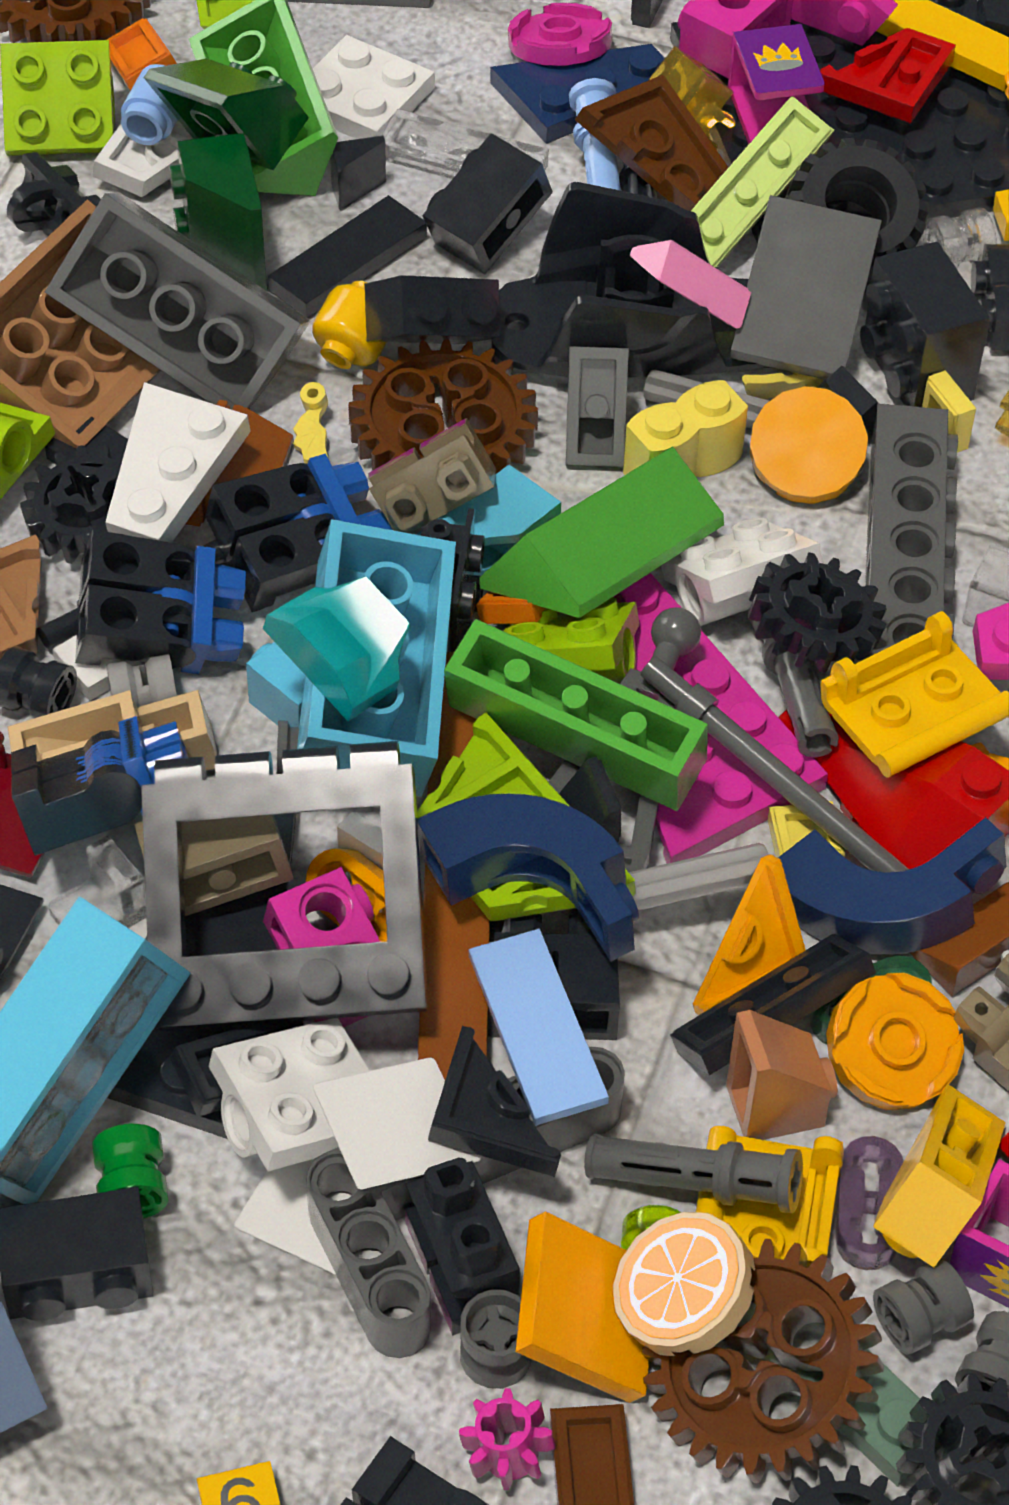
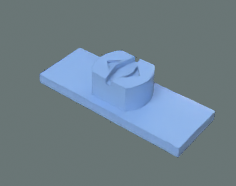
M540 928L468 949L469 959L526 1104L531 1111V1117L535 1126L609 1104V1096Z

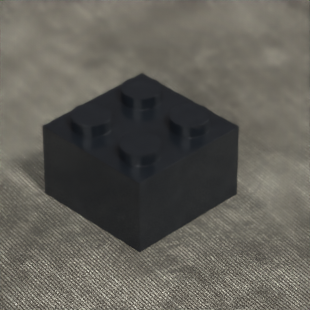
M938 241L876 257L872 281L866 289L868 307L865 325L860 329V341L866 356L870 359L874 358L884 373L887 387L892 396L895 398L899 397L904 406L922 407L928 376L946 370L970 401L974 400L990 317Z

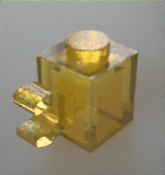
M674 46L649 80L660 75L665 76L717 150L718 145L710 139V129L717 122H721L730 129H733L736 125L734 118L721 109L734 91L702 62Z

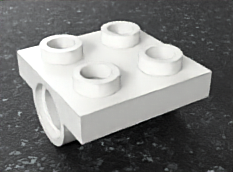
M752 518L733 525V533L715 539L711 536L703 538L661 565L664 580L677 586L683 608L693 613L698 619L700 626L750 609L752 602L749 601V597L757 577L762 576L767 563L772 562L780 566L785 554H791L799 563H804L808 552L814 553L819 563H823L819 542L799 535L793 529L782 528L772 524L766 518Z
M338 1018L213 1048L209 1068L223 1091L221 1115L230 1145L243 1158L258 1154L267 1171L312 1160L338 1148L336 1139L313 1090V1084L370 1071Z

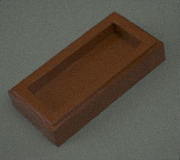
M624 1404L550 1408V1430H552L555 1441V1449L552 1450L557 1505H634Z

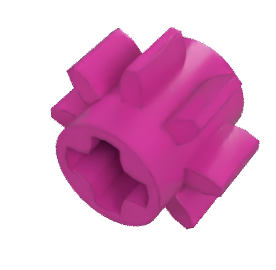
M505 1388L502 1398L491 1400L486 1404L476 1399L473 1402L476 1412L475 1427L466 1426L459 1429V1437L463 1448L475 1451L469 1459L473 1476L477 1479L490 1471L494 1476L500 1478L503 1490H509L512 1480L520 1479L527 1474L539 1479L542 1476L538 1463L539 1452H548L555 1449L552 1430L539 1427L545 1418L542 1403L536 1400L530 1402L525 1407L514 1399L511 1388ZM512 1433L509 1444L503 1445L505 1434Z

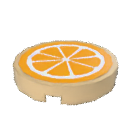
M681 1212L660 1219L634 1239L619 1262L613 1284L615 1312L627 1332L633 1338L659 1355L675 1356L672 1352H683L686 1350L696 1354L711 1349L735 1330L750 1307L754 1288L750 1285L752 1277L751 1268L755 1271L753 1255L740 1235L728 1223L709 1213Z

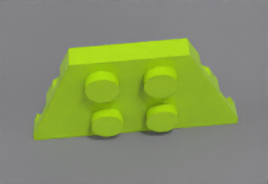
M484 713L473 724V737L460 757L453 756L441 774L439 787L427 795L418 809L417 819L454 802L490 794H526L569 805L487 713ZM625 869L626 887L634 896L636 894L635 879ZM524 881L499 884L470 897L490 921L576 908L566 896L557 890L539 883Z

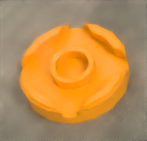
M804 386L781 392L763 406L752 426L749 454L755 474L764 485L766 482L770 488L777 491V495L790 502L815 504L835 499L846 491L847 487L859 476L865 464L868 436L861 415L847 399L828 389Z
M887 973L882 976L870 977L849 989L833 1008L826 1036L828 1056L840 1082L863 1102L885 1110L913 1109L937 1097L943 1092L947 1084L951 1083L958 1074L964 1053L963 1033L959 1034L958 1024L954 1020L955 1010L949 999L930 982L907 973Z

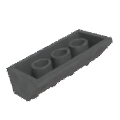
M105 193L45 290L46 294L208 402L216 404L218 400L228 401L231 410L235 404L248 409L252 407L279 372L311 320L121 193Z

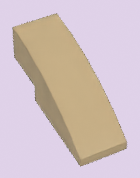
M129 690L7 726L11 752L36 744L42 760L84 747L93 735L101 731L114 730L119 732L118 722L135 716L138 718L142 732L176 721L188 757H204L206 771L215 769V756L218 755L212 725L199 690L140 707L136 706L132 693Z

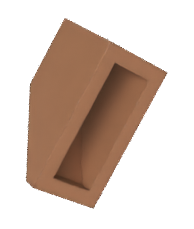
M752 1010L736 1014L726 1087L743 1137L765 1140L825 1127L830 1099L837 1097V1080L830 1059L828 1057L819 1058L811 1033Z

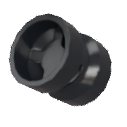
M13 646L5 652L0 660V707L11 711L24 707L30 711L33 718L70 707L77 685V672L72 665L58 660H52L48 663L39 662L38 656L33 651L19 646Z

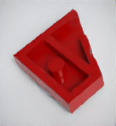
M905 28L888 36L887 40L883 43L871 44L855 52L854 63L840 70H835L830 64L821 68L820 72L824 80L823 92L884 113L889 117L911 123L952 64L956 44Z

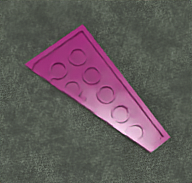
M651 573L613 596L617 599V603L636 602L640 625L634 634L636 670L638 671L643 670L651 660L656 649L651 637V628L655 618L666 609L681 608ZM701 630L699 644L690 654L679 657L674 671L693 687L696 684H700L719 700L717 707L818 793L825 790L828 773L814 757L805 756L800 752L797 739ZM708 733L707 761L679 810L675 811L659 803L656 827L664 846L663 856L666 864L699 857L767 821L769 807L792 804Z

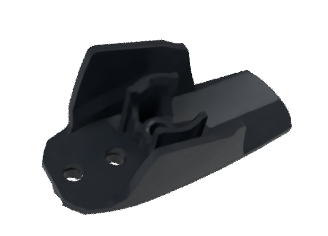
M571 182L566 187L549 226L537 274L531 278L506 283L499 290L501 337L491 339V348L495 350V356L500 361L511 359L513 361V368L568 377L569 346L629 348L628 378L647 377L651 370L681 376L772 368L730 358L736 329L709 313L707 307L696 305L658 281L630 256L633 247L673 240L710 264L697 214L685 210L668 200L582 182ZM732 278L747 288L749 279Z

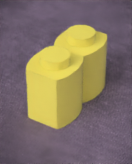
M725 380L705 382L687 390L676 402L657 404L640 411L626 425L623 474L626 475L672 446L696 477L714 475L730 468L743 454L748 405Z

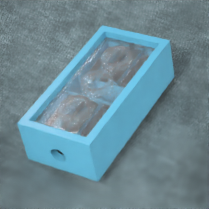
M80 896L0 1011V1194L23 1204L36 1203L191 974V972L146 939Z

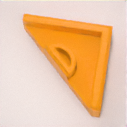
M771 854L760 859L693 1002L695 1013L698 1015L806 950L781 859Z

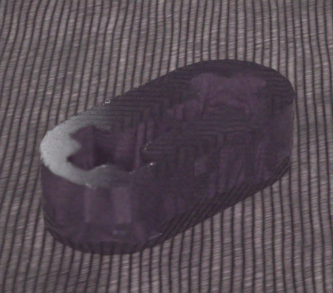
M863 1136L848 1144L844 1149L843 1165L840 1168L837 1183L836 1248L845 1262L854 1268L865 1271L878 1270L888 1265L897 1253L885 1241L882 1233L874 1228L875 1235L878 1236L876 1244L863 1243L862 1233L859 1232L863 1214L875 1215V1222L883 1198L903 1164L902 1154L897 1147L888 1140L877 1136ZM865 1162L876 1164L877 1173L880 1174L876 1191L865 1190V1173L862 1170L863 1163Z

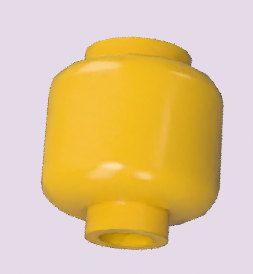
M354 281L351 284H341L332 289L312 325V334L317 344L322 348L320 351L322 357L330 364L341 369H350L352 364L356 366H369L375 363L387 342L366 341L364 284L368 282Z

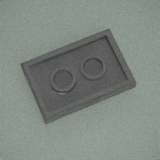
M770 195L747 284L751 296L742 326L736 329L730 358L824 380L831 376L839 367L843 366L846 369L882 220Z

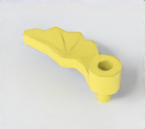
M794 372L792 375L786 376L783 373H774L768 375H744L741 377L747 395L761 399L775 398L781 392L804 386L819 388V385L823 382V379Z
M310 382L302 387L300 398L306 412L299 418L293 428L296 435L293 445L296 450L302 453L305 464H308L309 458L325 453L327 455V431L321 425V418L327 409L328 398L323 385L317 382Z

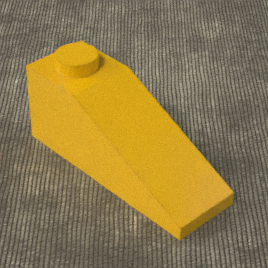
M949 1084L940 1094L883 1198L873 1225L875 1229L882 1233L885 1241L895 1251L909 1258L919 1257L933 1268L982 1203L1006 1124L1005 1121Z

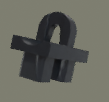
M38 152L23 154L21 162L25 168L24 180L12 193L13 196L7 205V217L23 232L42 230L49 236L87 199L96 207L101 199L97 195L81 197L78 194L80 184L77 174L68 165L51 167ZM52 205H57L56 211L51 207Z

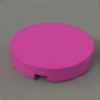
M550 3L543 6L544 13L533 16L531 9H526L510 21L508 27V44L512 53L524 61L541 65L565 66L584 63L602 56L610 49L612 43V22L609 17L603 20L601 11L592 6L578 3Z

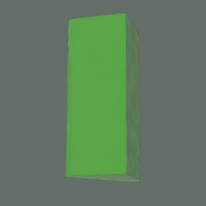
M255 0L190 37L189 42L196 60L207 58L227 66L231 62H235L247 68L254 75L268 79L270 75H274L283 79L294 88L297 93L295 100L309 119L274 171L251 163L258 192L316 196L337 143L338 135L287 0Z
M672 446L526 534L480 577V589L510 598L525 599L527 603L581 618L724 526V514Z

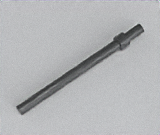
M657 656L646 664L640 676L676 705V710L707 723L708 733L869 870L877 872L909 870V868L717 707L719 700L702 685L696 684L693 687Z

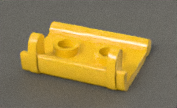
M943 611L928 617L923 631L854 664L847 657L835 662L831 667L830 676L821 680V700L826 710L832 714L844 731L887 778L1009 717V692H1000L952 640L953 625L948 615Z
M726 1126L710 1128L706 1149L718 1150L721 1144H727L732 1141L742 1143L744 1150L784 1155L787 1149L800 1150L803 1158L801 1194L795 1212L784 1213L780 1212L778 1204L738 1200L734 1206L722 1205L719 1200H715L712 1192L699 1191L695 1212L709 1213L728 1223L740 1235L752 1253L753 1258L759 1257L760 1249L765 1239L773 1241L778 1249L780 1259L783 1260L794 1243L801 1244L807 1254V1268L822 1254L827 1256L838 1177L842 1170L844 1158L843 1142L833 1137L822 1136L815 1139L812 1149L738 1136L733 1129Z

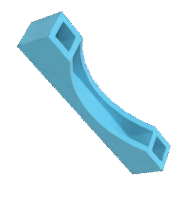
M507 465L496 474L493 488L438 519L446 520L450 524L465 526L468 508L475 509L474 534L485 536V549L481 573L474 572V575L482 576L522 537L561 514V501L514 467ZM275 642L267 643L261 646L254 653L250 661L246 663L249 703L276 725H278V720L288 721L291 727H299L305 674Z

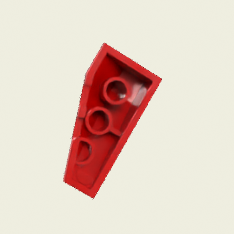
M786 709L778 718L795 736L792 720ZM830 714L839 737L838 745L835 747L829 743L832 751L824 756L814 757V759L828 773L827 783L841 800L840 810L853 822H857L863 831L907 868L913 869L930 861L985 817L1004 834V837L1009 833V770L976 747L960 741L887 778Z

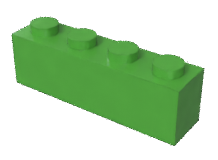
M477 619L470 626L444 669L450 707L476 719L482 714L487 713L502 731L580 767L587 759L597 756V759L602 761L610 781L675 811L679 810L707 761V723Z

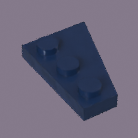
M652 44L610 49L598 58L572 65L556 66L520 62L490 67V84L547 144L573 133V129L577 124V121H575L577 116L576 112L570 107L569 92L578 82L592 78L605 79L611 82L616 88V93L664 75L672 88L677 91L679 90L680 72Z

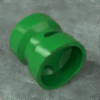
M133 1123L117 1125L99 1133L92 1142L94 1165L102 1174V1178L96 1185L97 1193L138 1187L143 1219L156 1215L165 1209L169 1202L166 1176L158 1170V1167L164 1160L161 1133L151 1126Z

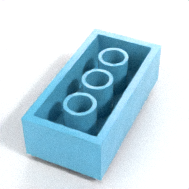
M331 519L318 559L315 587L332 588L365 576L407 619L411 627L403 642L398 660L400 681L397 689L349 722L305 676L297 749L338 746L340 769L351 768L350 745L398 741L401 764L412 763L415 769L416 796L422 797L438 759L456 542Z

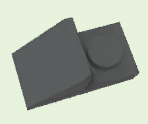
M569 346L566 465L624 467L629 348Z

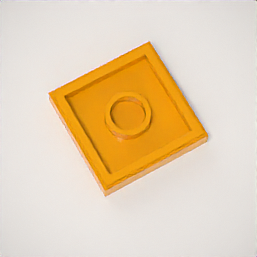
M545 1211L529 1219L515 1352L628 1403L646 1396L647 1386L644 1384L643 1377L648 1375L649 1359L642 1354V1349L645 1346L627 1332L615 1312L613 1284L619 1262L627 1250Z

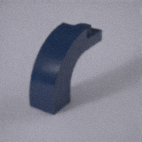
M507 793L483 795L457 801L417 819L421 856L451 906L499 884L518 881L539 883L562 893L575 905L610 961L635 950L633 922L639 919V912L632 894L626 887L624 851L617 841L589 816L570 806L547 798Z
M986 817L930 861L916 868L900 872H877L850 862L815 829L778 857L782 862L799 927L821 941L831 934H836L869 954L914 952L935 946L962 933L975 924L972 894H982L991 889L1001 878L1004 869L1007 867L1004 834Z

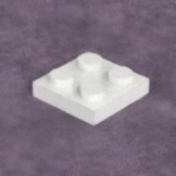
M348 35L313 68L335 130L355 139L384 135L386 140L435 89L434 71Z

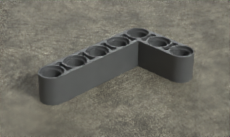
M591 1046L589 1050L609 1096V1104L535 1126L547 1144L557 1148L559 1152L588 1141L589 1137L594 1133L605 1134L615 1127L621 1117L625 1070L621 1060L614 1053L604 1048ZM516 1076L508 1078L526 1104ZM338 1147L316 1158L308 1168L306 1188L311 1225L371 1345L376 1351L387 1357L404 1358L412 1356L423 1349L429 1340L431 1330V1293L428 1282L396 1220L405 1217L406 1208L415 1206L405 1183L422 1178L424 1175L361 1190L356 1187ZM481 1156L479 1162L474 1163L483 1184L521 1169V1167ZM336 1191L352 1194L348 1199L340 1201L330 1200L325 1197ZM364 1248H375L383 1252L378 1257L371 1259L359 1258L354 1255L355 1252ZM395 1306L407 1307L414 1311L408 1317L400 1319L390 1318L383 1314L385 1310Z

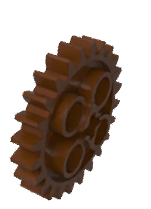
M0 0V33L9 31L10 42L16 43L24 38H27V43L93 41L100 38L107 40L116 34V30L122 31L132 25V21L145 19L144 9L151 7V1Z
M422 340L419 344V353L412 354L403 346L397 347L398 360L396 362L384 356L378 357V371L364 369L362 371L363 384L353 385L352 387L353 401L348 404L351 443L358 444V457L360 460L372 458V471L414 447L422 459L424 456L419 449L420 444L444 431V421L446 427L449 428L465 418L468 419L496 467V474L507 465H511V462L524 464L526 448H534L535 431L538 430V407H536L535 390L527 389L528 376L525 373L513 375V361L511 359L495 364L494 349L490 348L480 356L474 355L473 342L468 341L460 351L452 350L450 340H443L440 350H432L429 344ZM433 383L439 386L442 395V410L440 405L435 403Z
M765 1239L761 1246L759 1257L753 1258L755 1271L751 1268L752 1277L750 1285L754 1288L751 1302L756 1304L755 1313L750 1321L736 1327L722 1341H725L730 1347L756 1358H765L770 1348L785 1367L808 1372L821 1371L824 1374L822 1380L813 1382L801 1378L799 1374L769 1361H760L756 1370H754L741 1353L720 1347H712L693 1354L690 1350L672 1352L675 1356L659 1355L647 1347L642 1349V1354L649 1359L650 1363L661 1367V1369L643 1377V1381L652 1393L665 1394L651 1408L661 1421L674 1420L667 1434L678 1446L688 1443L693 1439L689 1454L701 1466L709 1461L717 1452L716 1468L724 1477L730 1478L736 1471L740 1461H743L746 1474L753 1483H760L764 1475L766 1463H772L784 1481L791 1480L792 1458L801 1456L814 1471L818 1470L820 1462L816 1447L820 1446L823 1442L833 1450L843 1453L846 1449L841 1437L837 1433L841 1425L845 1424L863 1430L866 1426L854 1409L855 1402H877L879 1398L873 1386L863 1380V1376L884 1372V1365L879 1356L864 1351L880 1343L882 1337L875 1325L861 1324L873 1311L865 1297L850 1299L856 1289L851 1277L847 1273H843L831 1280L834 1267L824 1254L816 1258L807 1268V1254L801 1244L798 1243L792 1245L784 1260L780 1259L778 1249L773 1241ZM812 1322L825 1325L822 1338L814 1346L805 1349L793 1347L794 1336L802 1326ZM719 1370L731 1371V1380L726 1390L713 1397L701 1396L702 1384L706 1377ZM787 1391L801 1393L800 1404L793 1414L783 1419H772L769 1417L770 1405L774 1398Z

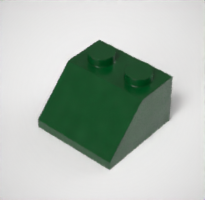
M205 58L151 68L143 77L193 139L244 133L251 163L273 171L309 119L295 100L297 93L290 84L274 75H270L268 79L254 75L247 68L235 62H231L227 66Z
M238 133L177 141L179 165L169 166L174 200L182 199L183 207L173 208L176 231L267 291L262 208L245 134Z

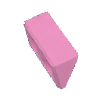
M673 240L639 245L632 248L630 256L658 281L696 305L707 307L709 313L735 329H739L742 326L751 296L748 288Z

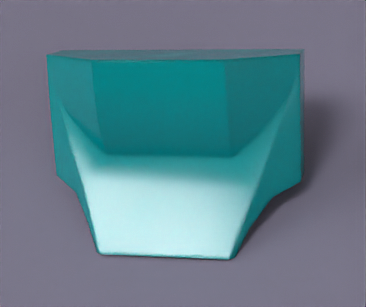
M364 576L332 588L314 587L269 613L266 616L263 630L349 722L397 689L400 681L398 660L403 642L411 626L407 619L378 588Z

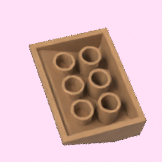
M88 199L0 282V403L50 416L55 435L51 439L56 438L74 448L80 445L86 446L105 425H108L141 392L144 382L149 383L161 371L45 293L46 288L96 208ZM91 416L95 418L80 434L76 432Z

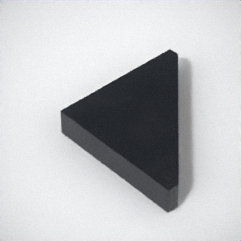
M462 1025L428 1140L555 1177L561 1158L559 1150L549 1146L529 1118L531 1114L530 1109L503 1071L500 1069L498 1071L495 1070L473 1039L474 1029Z

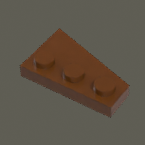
M664 75L583 107L575 118V121L664 198L688 211L695 207L729 168Z

